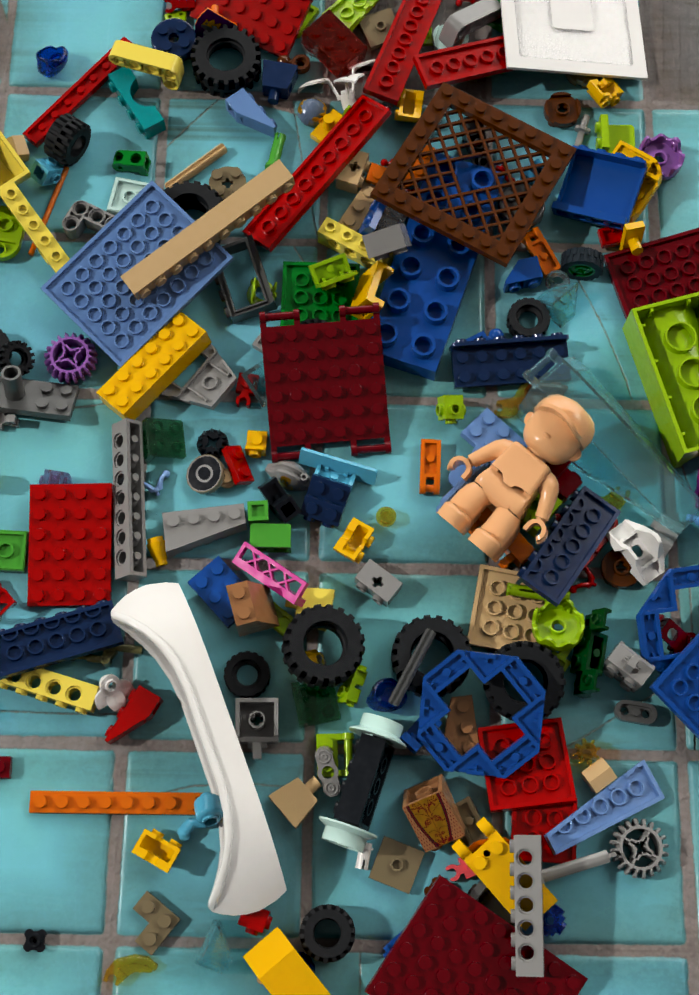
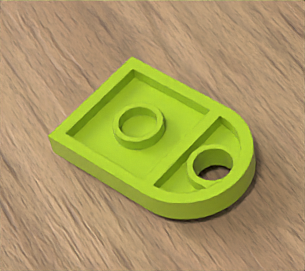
M0 205V247L4 248L3 253L0 254V261H7L19 253L25 231L8 207Z

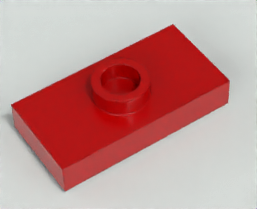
M609 227L598 229L597 234L602 249L619 246L623 231Z

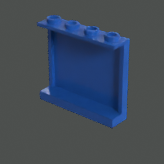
M573 145L577 150L570 161L557 201L552 203L551 209L553 214L623 231L624 224H628L648 169L646 161L637 156L631 158L618 152L613 154L608 153L604 149L594 150L585 145Z

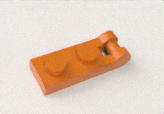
M537 226L531 228V231L527 232L522 243L526 246L531 257L537 256L543 278L560 272L561 265L542 232Z
M421 439L419 494H425L426 492L433 493V495L440 494L441 440ZM426 480H434V484L428 485Z

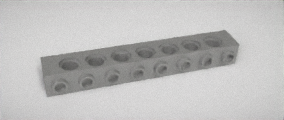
M125 418L112 424L115 580L134 582L147 577L143 422Z

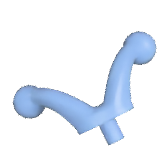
M168 470L162 472L156 487L144 482V487L150 493L155 492L156 496H159V490L163 489V480L170 476V472Z

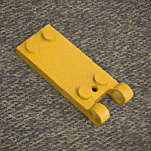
M483 816L476 825L488 837L484 844L474 853L470 851L461 839H458L451 847L511 914V909H515V900L510 899V885L514 886V876H510V862H514V853H510L509 844ZM485 850L490 851L489 856L484 855ZM520 857V861L523 864L527 865ZM524 874L520 878V883L523 887H531L533 881L529 875ZM543 884L544 914L558 899ZM529 898L521 900L520 905L523 910H532L533 902ZM523 922L521 927L526 931L532 924L530 922Z

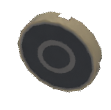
M204 454L197 457L187 469L186 478L188 485L192 490L200 494L215 492L221 487L225 479L224 464L213 455Z

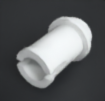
M366 842L363 853L358 852L355 868L369 870L371 850H374L372 843Z

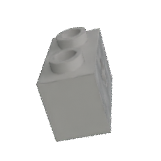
M372 559L368 560L355 577V586L361 592L365 593L367 591L373 596L372 599L377 604H384L386 607L398 594L403 585L402 582ZM378 581L381 582V587H380V586L374 587V582H375V583H378Z

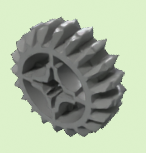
M637 818L632 819V824L628 820L624 821L625 828L622 825H618L617 829L620 833H612L613 837L617 840H610L609 842L611 845H615V848L610 849L609 852L616 851L617 854L616 857L612 858V861H620L617 868L621 869L625 866V875H628L632 870V878H637L639 873L641 879L646 878V872L650 877L654 876L653 869L656 872H660L661 868L658 863L660 865L666 864V861L661 857L669 856V853L663 851V848H668L669 845L662 844L661 841L666 839V836L658 835L661 832V828L653 830V822L646 826V819H641L639 824ZM632 830L643 832L642 836H639L637 840L626 837ZM650 838L655 846V854L648 846ZM641 842L640 848L643 850V852H639L637 854V847H635V845H638ZM623 843L630 851L629 861L624 855ZM641 856L652 860L645 867L635 866L636 861H639Z

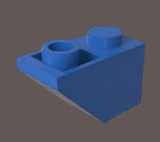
M537 256L517 261L505 281L504 293H515L523 288L532 289L541 285L543 273Z

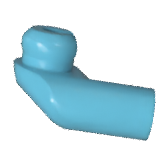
M188 818L178 828L177 834L179 839L185 842L190 839V834L194 829L207 828V826L199 823L196 818Z

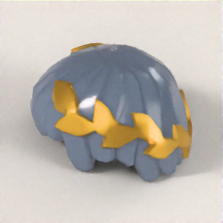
M315 98L304 99L298 106V117L306 126L319 125L324 115L327 114L326 105L321 100Z

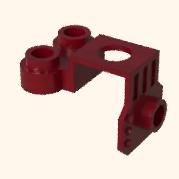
M659 614L662 639L668 644L669 654L682 652L690 643V639L692 638L693 640L696 634L684 632L670 618H665L663 614ZM674 628L677 633L670 640L667 633L669 629Z

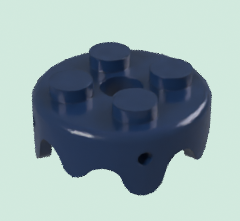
M178 18L163 20L154 28L151 35V44L153 49L175 54L184 62L188 59L191 60L192 45H197V36L195 30L188 22ZM171 37L179 38V40L174 43L169 41Z

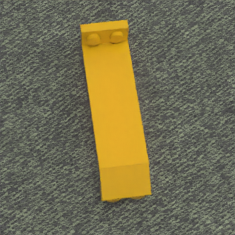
M278 926L243 956L271 995H331Z

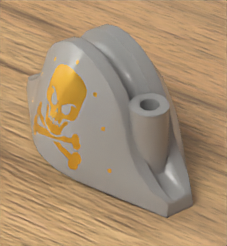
M280 461L267 464L265 471L271 478L275 476L284 490H308L311 478L304 468L296 462Z

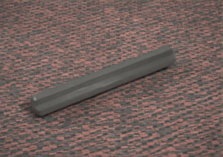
M427 628L423 633L389 698L390 704L398 707L436 636V632Z

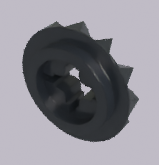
M212 428L208 431H203L197 441V449L201 455H213L218 459L223 456L221 450L225 446H229L227 436L220 430ZM209 438L210 440L212 439V441L217 440V450L215 449V447L213 448V446L207 447L209 445Z

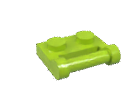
M354 733L316 734V751L320 746L331 748L337 767V741H344L345 769L339 770L338 777H347L349 773L347 771L348 764L353 759L352 740H354ZM330 766L324 767L322 775L325 778L333 777V768Z

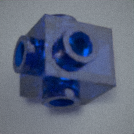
M556 904L543 914L544 936L546 937L549 934L553 937L556 933L561 935L567 926L564 922L567 917L563 915L565 911ZM548 916H552L554 918L553 924L548 923Z

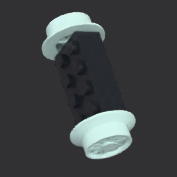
M363 713L360 724L349 727L351 732L361 737L356 740L354 747L356 752L354 758L349 761L347 768L349 773L347 779L342 782L340 789L342 794L333 809L334 818L337 820L319 816L320 821L325 825L321 839L363 853L367 840L377 839L375 834L368 831L395 751L394 748L406 749L407 747L400 740L404 728L403 725L376 714Z

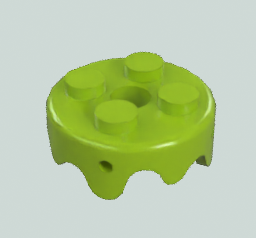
M564 599L557 607L547 601L541 608H535L532 617V633L540 645L549 650L561 652L574 648L581 641L585 629L584 615L576 610L572 600ZM554 624H560L563 626V629L557 631L554 630L552 626Z

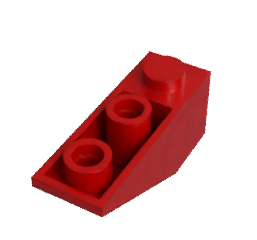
M140 685L137 689L134 688L128 696L129 702L126 707L123 706L116 716L118 720L114 726L110 725L107 729L105 741L111 745L150 721L162 704V698Z

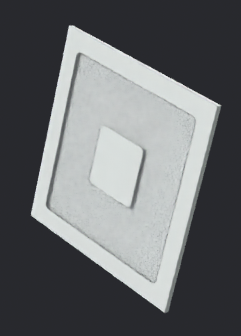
M500 0L506 69L647 81L648 75L638 0Z

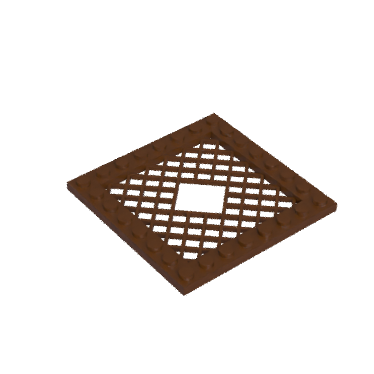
M443 82L370 193V198L506 268L573 158L577 148ZM458 114L460 120L451 122L449 115ZM462 114L469 117V119H463ZM444 117H446L447 123L440 124ZM474 122L477 129L467 130L466 123ZM479 123H481V124H483V125H485V126H487V127H482V128H480ZM462 125L464 132L455 133L453 126ZM449 127L451 134L442 136L440 129ZM491 130L493 137L484 139L482 132ZM437 131L438 137L431 138L434 132ZM495 131H497V132H499V133H501V134H503V135L497 136ZM478 133L481 140L472 142L469 135ZM466 136L468 143L459 144L456 137ZM453 138L455 145L446 147L444 140ZM508 139L510 146L501 147L499 140ZM512 139L519 142L520 144L514 145ZM440 141L442 148L433 150L431 143ZM495 141L497 149L488 150L486 143ZM482 144L484 151L475 153L473 146ZM428 145L430 151L422 152L425 146ZM470 147L472 154L463 156L461 148ZM524 147L527 154L518 156L516 149ZM529 148H531V149H533V150H535V151H537V152L530 153ZM457 149L459 157L450 158L448 151ZM512 150L514 157L505 159L503 151ZM444 152L446 159L437 161L435 154ZM499 153L501 160L492 161L490 154ZM431 155L433 162L424 164L422 157ZM486 155L496 185L462 193L452 162ZM541 156L543 163L534 164L532 157ZM528 158L531 165L522 167L519 160ZM419 159L420 165L413 166L416 160ZM516 161L518 168L509 170L507 163ZM448 163L450 171L441 172L439 165ZM503 164L505 171L496 173L494 165ZM435 166L437 174L428 175L426 168ZM543 167L540 174L538 175L537 168ZM422 169L424 176L415 178L413 171ZM533 170L535 177L526 179L523 171ZM520 172L522 180L513 181L511 174ZM410 173L411 179L404 180L407 174ZM452 175L454 182L445 184L443 177ZM507 175L509 182L500 184L498 177ZM439 178L441 185L432 187L430 179ZM426 180L428 188L419 190L416 182ZM535 181L530 189L528 183ZM413 183L415 191L405 192L404 185ZM524 184L526 191L517 193L515 185ZM456 186L458 194L448 195L446 188ZM511 186L513 194L504 196L502 188ZM443 189L445 196L435 198L433 191ZM498 189L501 197L491 198L489 191ZM430 192L432 199L422 201L420 194ZM485 192L488 199L478 201L476 194ZM473 195L475 202L465 204L463 197ZM526 195L523 202L521 203L519 197ZM460 198L462 205L452 207L450 200ZM515 198L517 205L508 207L506 200ZM447 200L449 208L439 210L437 202ZM502 201L505 208L495 210L493 203ZM490 204L492 211L483 213L480 205ZM476 206L479 214L470 216L467 208ZM464 209L466 217L457 219L454 211ZM517 210L514 217L512 218L510 211ZM506 212L509 220L500 222L497 214ZM493 215L496 223L486 224L484 217ZM481 218L483 226L473 227L471 220ZM509 224L503 232L501 226ZM498 227L500 234L491 236L488 229Z

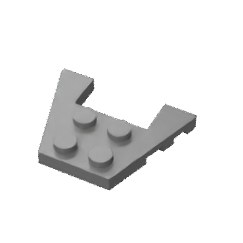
M210 344L200 354L207 360L183 387L172 382L159 396L214 410L238 382V379L227 363L221 358L215 347Z

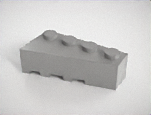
M244 503L162 513L165 550L168 559L184 551L193 550L192 548L203 544L207 545L214 540L223 539L247 530Z

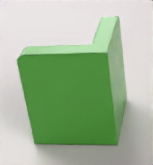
M268 500L247 501L249 527L251 523L269 522Z

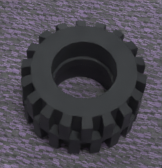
M62 114L53 122L44 140L45 154L66 167L72 166L83 156L91 138L90 126L71 114Z
M332 904L313 908L305 915L300 926L301 945L314 960L329 963L342 959L351 950L355 941V927L352 918L345 910ZM322 920H333L340 927V939L332 947H323L315 939V927Z

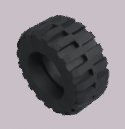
M183 181V184H178L177 182L172 184V188L167 187L163 190L184 211L196 209L207 213L223 201L215 189L211 190L209 185H201L199 181H194V183Z
M317 604L313 608L307 607L303 609L288 625L281 646V651L284 654L283 661L284 664L288 665L289 673L297 676L296 680L300 683L303 681L311 688L314 686H318L319 689H326L329 686L333 688L348 680L363 660L362 655L365 653V646H363L365 641L364 634L360 633L362 629L360 624L354 623V617L351 614L347 616L343 613L345 609L339 607L337 610L330 604H327L325 607ZM324 628L338 636L343 650L337 662L332 665H320L313 662L306 655L303 643L306 635L311 630Z
M424 615L422 619L417 617L410 624H405L395 638L391 653L392 670L397 676V681H399L412 656L414 646L420 641L427 628L436 632L434 639L445 644L450 654L457 649L472 651V647L469 646L470 640L468 636H464L462 633L463 629L460 626L456 627L453 625L454 621L450 619L447 621L443 620V616L436 615V618ZM469 669L438 694L444 697L446 694L454 692L464 682ZM417 670L407 691H412L415 693V696L420 697L422 695V683L425 674Z
M516 641L506 644L494 652V654L518 656L521 661L536 665L543 675V688L546 690L543 717H548L555 708L557 709L560 704L559 701L565 693L563 690L564 685H566V679H564L563 675L565 673L563 666L560 665L559 659L551 653V650L535 642ZM500 671L483 684V689L492 707L503 717L513 721L512 716L525 707L527 702L517 701L509 696L504 686L505 675Z

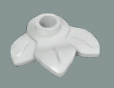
M114 674L104 675L99 682L100 690L95 695V705L98 710L108 705L114 712H119L123 706L125 707L126 696H129L134 687L127 679H119Z

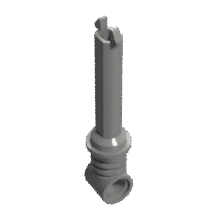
M603 850L542 869L543 884L610 863V858L617 856L616 851L608 853L607 850Z

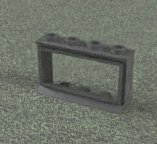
M252 233L247 238L222 246L230 255L248 249L265 299L236 310L222 271L214 280L216 285L220 284L221 290L218 292L222 302H226L227 307H224L227 318H231L233 323L236 324L259 316V312L267 313L278 309Z

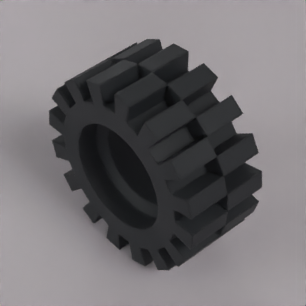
M19 340L4 343L3 346H0V368L3 369L8 365H12L9 361V355L15 351L21 357V363L17 367L20 368L22 376L28 374L29 370L34 367L31 364L35 363V359H32V356L35 355L30 353L32 348L26 347L27 343H21L22 341Z

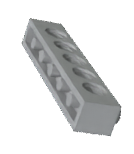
M513 835L514 839L509 841L510 853H514V862H510V876H514V886L510 885V899L515 900V909H511V923H515V932H511V947H515V956L511 957V969L516 971V977H544L542 835ZM523 851H527L532 855V861L528 865L520 861V854ZM524 874L532 878L533 883L529 888L523 887L520 883V878ZM523 898H529L533 902L532 910L525 911L521 908L520 902ZM523 922H530L533 925V932L531 934H524L522 932L521 924ZM525 945L531 946L534 950L533 957L525 958L521 953L522 947Z

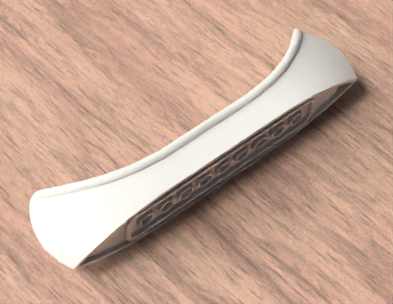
M164 582L145 585L127 594L111 610V620L148 651L170 680L181 703L211 793L218 795L223 811V817L218 823L220 852L214 885L208 899V908L214 913L230 916L258 912L279 899L287 891L256 788L207 650L179 583Z

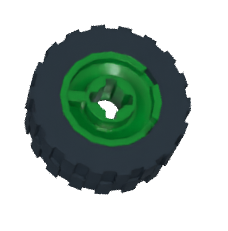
M589 247L567 249L561 257L560 271L570 279L594 280L603 273L604 255L598 252V250Z

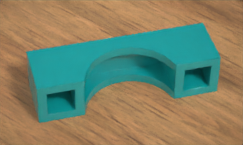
M121 67L108 74L110 80L108 86L111 92H116L119 104L122 107H126V113L131 121H135L136 129L140 135L143 134L146 139H149L166 130L164 119L155 105L143 106L133 100L134 94L139 87L137 78L131 69Z

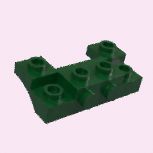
M611 609L592 610V614L585 616L584 634L581 641L574 647L571 658L570 673L576 674L574 696L591 698L592 693L600 691L596 687L597 677L602 676L608 640V636L601 632L609 630V627L605 626L607 614L612 612Z

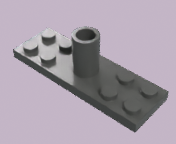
M8 365L1 370L0 412L71 421L79 394V386L23 379L20 368L15 365Z

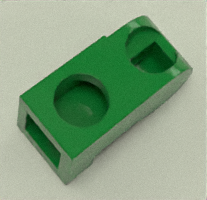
M118 150L115 152L112 167L119 172L128 171L140 173L141 176H148L151 160L147 151Z

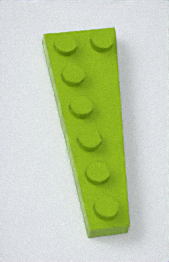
M337 0L322 13V19L345 36H348L379 0Z

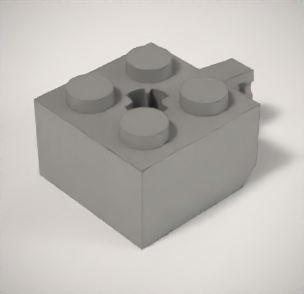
M404 223L362 236L368 258H374L375 261L389 258V253L392 252L394 255L407 252V247L412 246Z
M620 641L604 660L603 673L609 678L613 679L614 677L619 681V685L624 690L634 693L646 682L656 667L625 645L623 641Z
M279 698L235 699V732L240 744H248V748H253V760H262V748H267V744H279ZM256 717H260V720H263V722L259 723V726H255V723H252V721L256 720Z

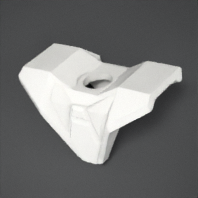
M627 519L607 532L606 537L615 552L620 551L631 565L630 573L643 586L665 572L664 550L658 533L644 525ZM633 546L641 548L642 555L640 557H637L633 552Z

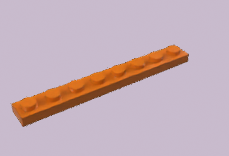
M31 791L29 813L195 815L194 801L202 793Z

